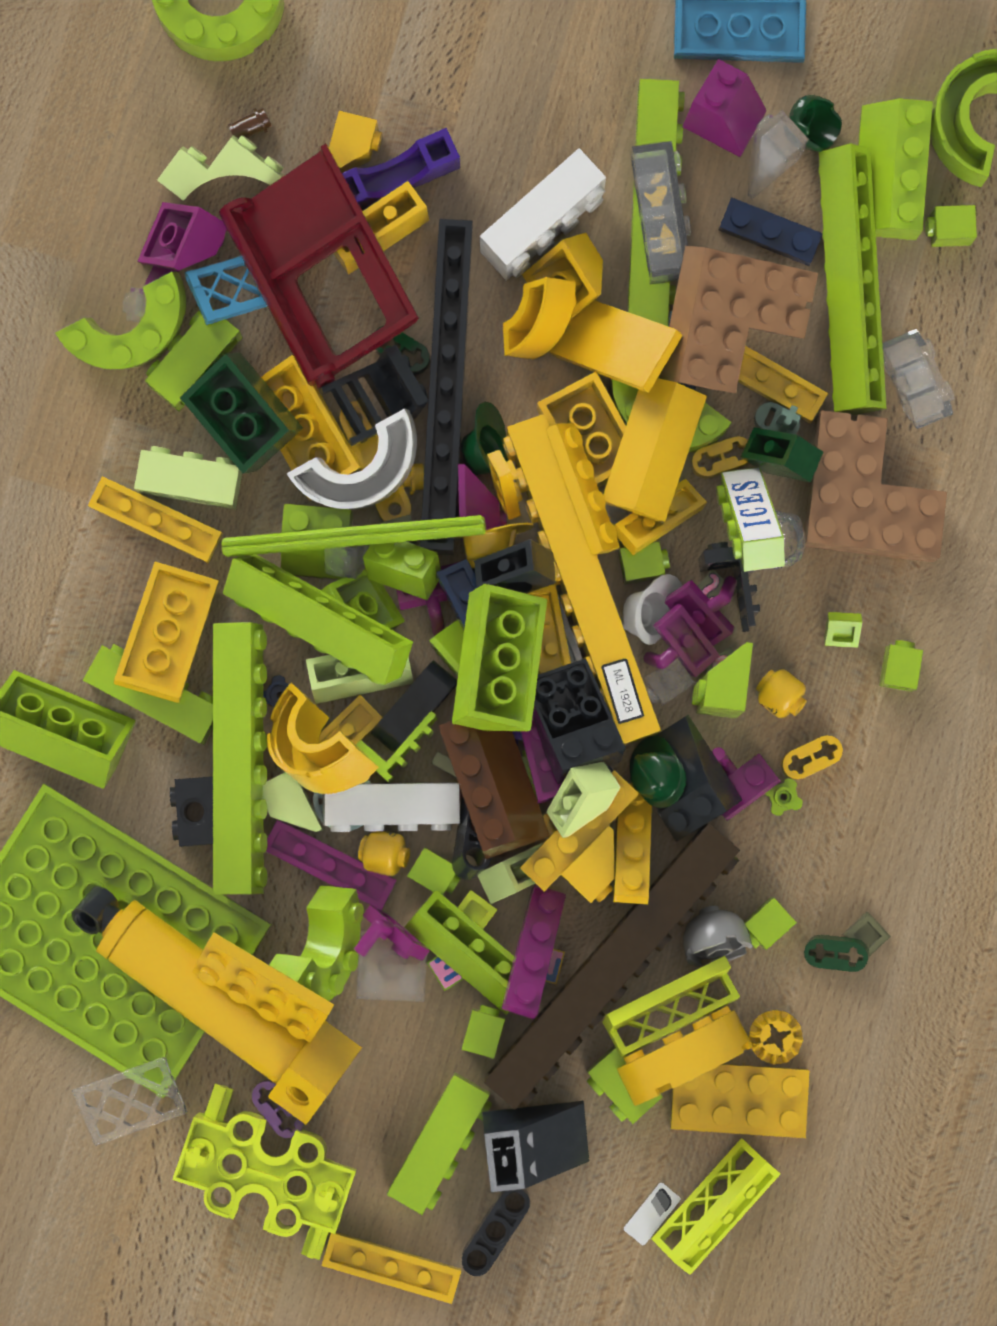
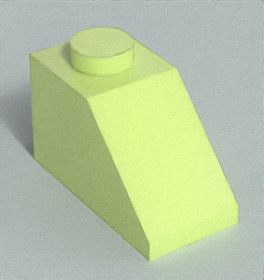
M604 761L573 767L569 770L546 813L562 838L569 837L605 812L621 787Z
M286 772L267 781L263 785L262 799H265L267 802V812L270 817L318 833L324 830L304 787Z
M542 843L487 868L478 875L490 904L535 884L519 867Z

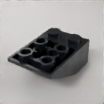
M586 658L538 674L533 717L545 756L557 784L563 783L569 770L573 767L603 761L607 767L619 763L626 747Z
M584 1101L522 1107L515 1110L504 1109L482 1112L491 1192L525 1189L590 1161Z

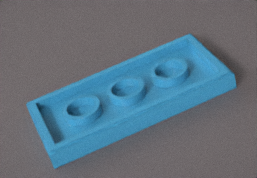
M675 0L674 59L804 63L806 0Z

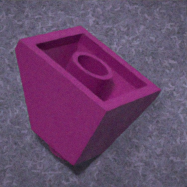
M162 202L137 262L149 266L182 270L215 256L224 242L227 228L222 220L200 207Z
M458 464L459 517L481 515L485 518L486 530L507 525L506 514L504 510H500L498 499L465 464Z

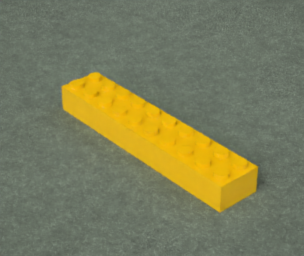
M542 414L508 426L507 437L503 438V448L508 461L511 460L516 463L518 479L515 481L521 493H527L529 500L526 501L525 508L530 522L533 524L538 523L540 529L537 532L538 544L553 552L556 583L553 585L561 586L563 594L560 595L559 600L566 617L571 616L575 626H572V633L578 648L583 647L586 660L624 745L655 735L661 729L597 555L592 556L546 431L550 427L546 415ZM621 659H627L644 716L619 724L601 666Z

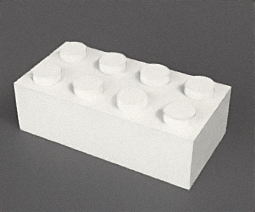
M580 148L577 149L480 235V253L506 281L513 275L518 278L530 267L529 260L537 253L540 256L547 253L555 244L553 241L555 237L561 232L565 235L568 234L579 223L577 218L586 210L589 213L593 212L603 202L602 196L605 192L606 176Z

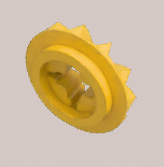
M770 1010L759 1015L752 1023L749 1031V1039L753 1045L751 1049L754 1054L762 1061L773 1065L789 1062L799 1054L803 1042L800 1024L792 1015L780 1010ZM769 1024H772L773 1028L778 1032H790L781 1039L783 1050H780L775 1043L763 1044L771 1036Z

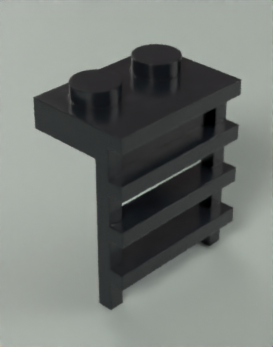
M396 344L384 349L375 363L319 388L322 395L331 391L356 436L348 440L351 446L358 443L362 444L375 435L378 436L375 424L382 421L358 379L362 377L366 379L387 417L407 409L414 420L429 401L425 387L416 380L411 371L408 358L400 352ZM348 384L373 428L365 429L342 386Z
M728 542L709 544L708 548L698 558L700 572L733 567L734 578L737 580L736 593L742 632H749V627L756 625L755 616L760 612V605L752 604V596L757 592V585L749 584V576L754 570L744 572L741 560L734 558L733 548L728 547Z

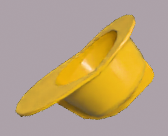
M509 524L488 529L483 535L457 538H463L467 560L471 568L475 569L474 560L513 546L516 534L532 529L534 524Z

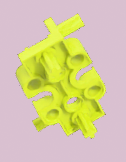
M215 1083L205 1114L199 1112L193 1117L172 1180L205 1190L203 1199L207 1209L216 1215L233 1220L239 1209L242 1197L252 1192L263 1195L269 1205L263 1230L278 1236L288 1237L297 1233L302 1224L309 1225L301 1254L311 1259L320 1260L329 1232L335 1234L339 1227L357 1169L326 1158L327 1146L324 1139L320 1135L304 1129L302 1131H295L291 1139L290 1148L284 1155L276 1157L267 1154L261 1144L267 1120L264 1119L263 1115L243 1111L236 1114L229 1123L224 1121L234 1089ZM240 1121L250 1123L253 1128L252 1137L247 1139L241 1138L236 1133L237 1123ZM304 1143H312L318 1150V1156L313 1160H306L300 1153V1146ZM229 1154L239 1156L242 1161L241 1170L237 1173L227 1172L223 1166L225 1156ZM301 1176L306 1180L307 1190L303 1194L294 1195L289 1191L288 1181L291 1177ZM218 1187H225L231 1194V1201L226 1204L217 1202L214 1197V1190ZM282 1209L292 1210L295 1213L296 1222L292 1225L282 1224L278 1217L279 1211Z

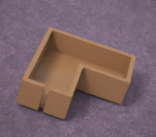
M685 246L669 327L677 329L683 336L661 371L659 378L736 394L749 329L805 339L811 309L805 307L806 302L812 303L818 273L706 247Z
M821 410L816 417L813 445L824 453L811 482H809L802 547L935 562L941 555L947 492L881 484L888 418L857 415L852 421L851 414Z

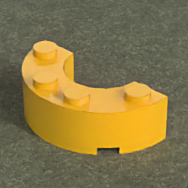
M292 682L288 685L272 711L270 719L274 723L272 732L267 734L268 750L276 765L304 788L320 794L342 792L366 782L370 775L379 767L340 731L329 740L318 744L321 730L328 721L329 716Z
M725 1006L691 1024L694 1031L683 1036L681 1030L663 1038L662 1040L665 1045L652 1052L644 1054L643 1050L640 1049L624 1057L626 1064L617 1068V1071L634 1106L651 1100L669 1089H674L741 1055L744 1053V1050L751 1049L753 1045L736 1011H731L729 1006Z

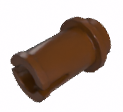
M255 108L253 109L254 113L232 124H228L232 135L239 139L241 135L249 138L261 131H264V133L268 132L267 128L272 125L264 108L258 111Z

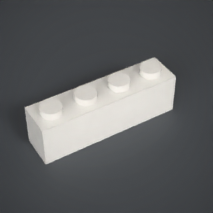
M456 782L363 783L342 792L322 794L323 825L330 826V832H350L351 825H364V831H384V825H398V831H418V824H431V830L442 831L451 830V824H460L459 783Z

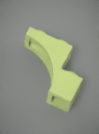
M233 135L210 166L205 163L207 157L195 147L191 146L187 149L182 146L157 181L184 201L197 187L218 177L232 175L247 176L271 185L285 175L281 173L283 166L270 156L263 159L254 152L257 146L243 135L238 139Z

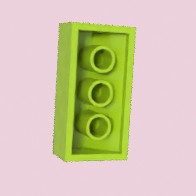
M898 98L866 104L861 107L858 145L870 148L876 237L917 240L923 231L933 101Z
M486 583L469 593L452 717L453 724L486 731L531 730L547 606L546 598Z
M13 670L0 689V747L102 789L105 788L119 764L136 720Z

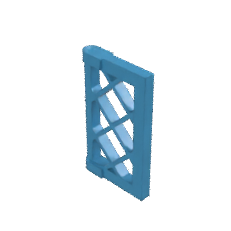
M241 256L185 272V279L206 325L267 307L258 288L245 282L249 274L248 269H246L242 280L224 273V271L241 266L246 267ZM211 275L217 276L211 289L202 286L199 280ZM220 278L239 286L233 299L215 292ZM242 288L260 296L241 303L236 301ZM212 297L230 306L213 311L209 301Z

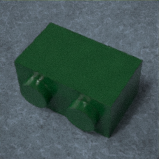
M754 427L741 458L755 467H760L761 471L766 474L811 482L824 452L799 435Z

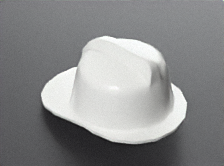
M671 574L661 575L645 591L631 594L626 599L623 607L621 622L624 630H628L630 633L638 636L642 643L647 645L655 644L661 636L653 625L670 611L664 602L669 594L682 586L678 578Z

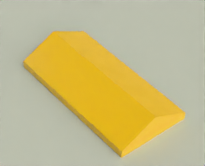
M293 355L261 376L303 427L298 434L280 449L291 470L315 457L322 458L329 468L340 474L350 475L362 468L316 385H308Z
M657 378L649 393L638 389L603 493L606 504L665 523L707 398L706 395L677 382Z

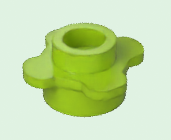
M791 778L785 779L782 784L774 786L765 793L772 805L770 808L772 814L781 816L784 811L790 809L799 810L802 807L803 801L797 795V783ZM782 794L787 796L786 800L781 799Z

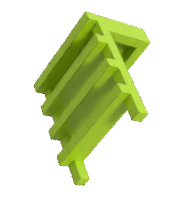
M430 711L387 762L362 740L356 746L379 767L376 772L391 783L395 778L390 773L398 764L403 768L408 764L403 758L411 749L418 753L421 747L417 742L424 734L429 738L434 734L431 726L438 720L437 715Z

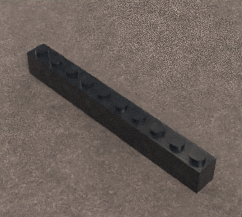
M439 219L421 520L454 518L457 513L458 464L460 462L473 221ZM455 537L420 540V547L437 552L439 555H454Z

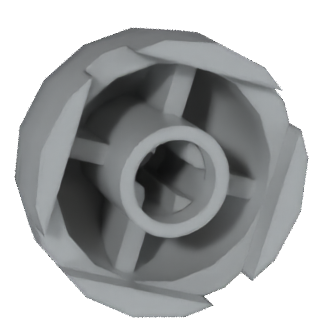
M709 906L699 911L700 915L694 917L688 923L683 935L686 960L689 964L695 966H702L701 959H712L711 962L723 956L728 961H732L747 953L745 947L750 949L753 947L744 921L731 911L719 910L718 906Z

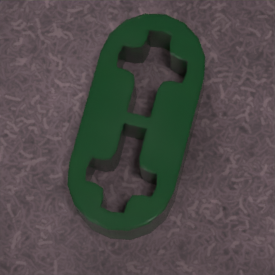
M403 332L393 338V342L399 346L401 353L404 350L413 355L417 351L421 352L420 356L423 363H415L411 366V371L414 375L423 373L430 364L427 348ZM381 346L375 349V352L379 355L384 351Z
M815 935L811 937L804 950L805 959L811 966L848 972L862 970L867 965L870 955L868 946L862 940L830 935ZM817 944H823L825 951L835 953H826L823 959L817 958V953L812 952L811 949H815ZM854 947L857 948V954L863 955V957H859L857 962L853 963L850 962V956L839 955V952L849 953L850 949Z

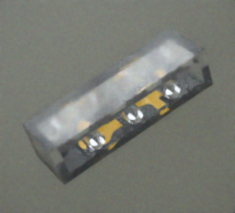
M672 141L632 146L630 158L650 285L678 281L685 246H688L687 236H691L689 215L683 216L682 204L686 203L684 183L678 184L677 171H681L679 151H673Z

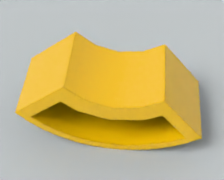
M545 277L523 285V297L518 310L511 319L503 323L504 356L534 360L545 355L557 344L568 326L572 311L576 307V282Z

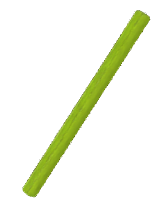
M477 515L240 536L222 539L221 546L223 555L234 557L485 534L486 522L483 516Z

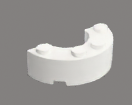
M403 409L375 424L379 437L378 451L372 462L362 471L350 475L340 474L329 468L322 458L315 457L288 472V477L304 495L317 503L329 507L359 509L385 500L404 483L414 464L417 450V434L410 411Z

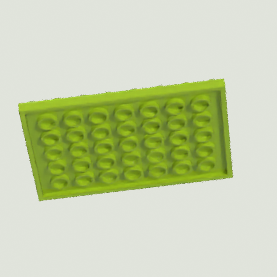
M43 784L0 852V997L158 1096L165 1098L205 1032L96 952L98 945L103 939L102 934L99 932L97 934H89L81 930L72 919V911L93 887L99 886L107 889L115 896L120 910H124L135 899L203 950L215 932L251 955L255 953L272 924L226 895L213 894V887L52 787Z

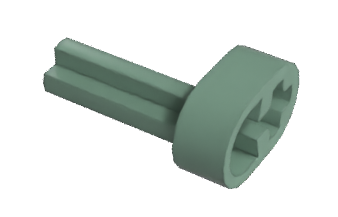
M768 402L762 404L757 409L754 416V424L756 428L796 435L800 427L801 416L796 414L798 409L796 406L792 405L790 409H787L777 403ZM771 410L775 412L770 426H766L763 423Z

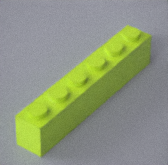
M258 555L233 558L223 594L233 599L236 605L249 608L259 614L264 621L275 623L286 629L289 635L301 638L312 644L315 650L337 658L343 666L356 669L367 675V678L373 683L386 685L402 677L413 641Z

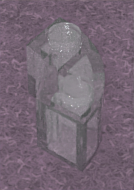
M917 329L883 342V359L885 370L897 390L904 413L915 428L919 429L953 415L950 401L954 400L955 397L949 382L943 381L934 360L936 352L930 339L924 340Z

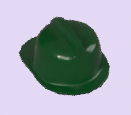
M486 401L479 404L475 415V428L463 438L461 443L465 465L475 476L491 473L487 454L500 450L505 461H508L503 448V438L506 437V431L502 416L492 403Z
M650 736L637 745L630 759V779L634 789L651 806L657 808L670 807L680 799L686 786V772L682 763L679 761L671 745L662 737Z

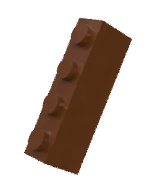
M452 720L438 725L485 859L550 837L512 731L479 730L453 724Z

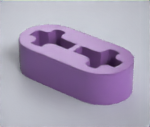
M264 1080L258 1083L252 1092V1101L255 1107L280 1137L292 1138L296 1130H302L304 1123L297 1119L294 1123L295 1130L292 1131L289 1127L283 1130L280 1126L283 1119L278 1111L281 1109L287 1117L292 1116V1114L279 1105L275 1109L269 1101L262 1103L259 1099L262 1096L260 1089L264 1087L266 1090H270L276 1084L271 1080Z

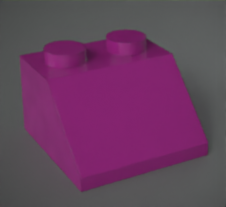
M718 59L693 100L682 127L741 157L767 110L748 74Z

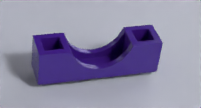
M444 128L415 141L408 150L387 162L368 168L355 167L342 174L359 206L364 211L407 181H409L413 188H416L460 169V156L447 128Z

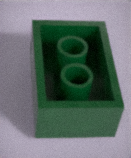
M225 353L180 397L242 474L258 471L303 429L241 353Z

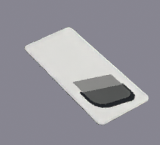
M659 1183L625 1225L624 1231L641 1245H645L681 1198L666 1185Z

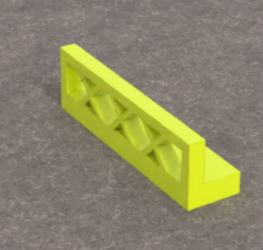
M723 956L608 1013L602 1023L621 1058L738 1000L740 995L727 974L731 969L727 958ZM718 979L721 980L728 993V996L720 1000L705 996L708 985ZM703 987L701 994L694 992ZM688 996L699 1000L696 1012L689 1015L677 1011L679 999ZM674 1002L672 1009L665 1007L666 1005ZM703 1002H706V1003H709V1004H710V1005H708V1006L702 1008ZM657 1010L669 1014L667 1026L662 1029L648 1026L647 1022L650 1013ZM674 1016L681 1018L673 1023ZM644 1017L643 1024L636 1022V1020ZM626 1025L641 1029L637 1042L625 1047L617 1032L618 1029ZM645 1031L652 1033L643 1038Z
M741 1138L651 1239L676 1265L691 1275L780 1176V1173ZM745 1151L754 1158L744 1170H736V1161ZM728 1179L726 1191L722 1195L713 1196V1186L719 1180ZM705 1204V1212L700 1220L690 1221L693 1208L696 1205ZM674 1230H682V1240L672 1250L664 1241Z

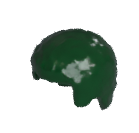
M805 95L796 101L789 113L787 128L790 136L797 144L810 151L822 152L828 150L834 145L841 132L842 119L834 110V103L826 98L816 95Z

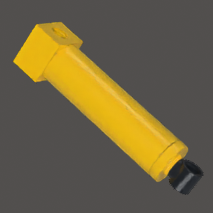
M97 886L93 887L72 911V919L81 930L89 934H97L98 932L102 934L103 939L98 945L96 952L274 1082L276 1085L268 1097L305 1125H307L362 1049L361 1046L327 1021H324L311 1043L305 1039L295 1038L285 1027L275 1021L265 1020L258 1014V1011L245 1003L235 1002L229 997L228 993L215 985L205 984L199 979L198 975L192 972L203 949L149 909H146L135 899L124 910H120L115 896L107 889Z

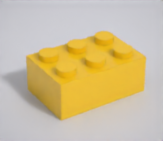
M595 371L537 402V411L539 415H546L550 427L555 424L574 422L576 428L581 433L585 454L594 468V478L598 488L608 482L626 425Z

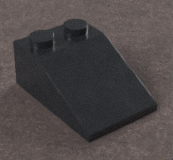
M689 715L656 735L664 738L671 745L686 772V786L680 799L670 807H656L659 816L676 842L742 801L741 796Z

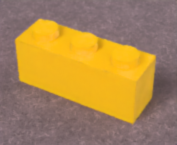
M409 181L363 211L383 251L430 221L427 206ZM347 246L333 253L348 275L359 268Z

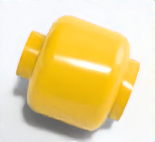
M771 669L756 687V691L759 692V704L778 718H784L790 713L796 716L807 702L803 698L806 685L785 669H779L776 672Z
M372 831L369 835H364L362 838L358 859L363 862V867L367 871L385 876H394L401 867H407L410 859V848H406L405 839L401 834L389 831Z

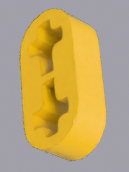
M737 436L700 448L693 455L691 461V468L694 474L700 478L707 479L721 475V472L733 471L747 465L748 462L743 458L739 461L736 456L725 459L724 454L732 451L733 444H737L739 448H745L748 440ZM706 454L708 459L719 456L720 461L714 462L711 466V471H707L705 467L699 468L697 464L702 459L701 455Z
M829 735L806 743L784 755L781 761L782 772L786 777L793 780L806 778L838 762L843 752L842 744L837 738ZM823 741L827 745L833 744L835 747V751L831 753V760L827 756L815 759L813 753L822 749L821 743ZM794 755L797 759H803L808 756L811 761L801 767V774H798L796 770L790 771L788 765L792 763L791 757Z

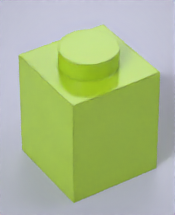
M975 205L935 206L930 217H926L925 232L927 237H931V247L971 246L977 238Z
M660 541L651 543L635 555H632L626 547L620 548L618 552L624 585L657 579L659 576L665 575V569L670 568L667 549L661 550Z
M895 640V645L890 644L886 646L879 686L910 692L917 690L923 650L915 649V643L903 640Z
M424 847L407 877L430 891L434 892L437 890L442 895L445 892L452 894L461 879L454 873L451 862Z
M770 897L744 920L753 947L756 949L760 945L765 950L770 948L797 923L774 897Z
M482 1004L479 1010L472 1009L462 1050L495 1058L505 1017L499 1016L500 1009Z

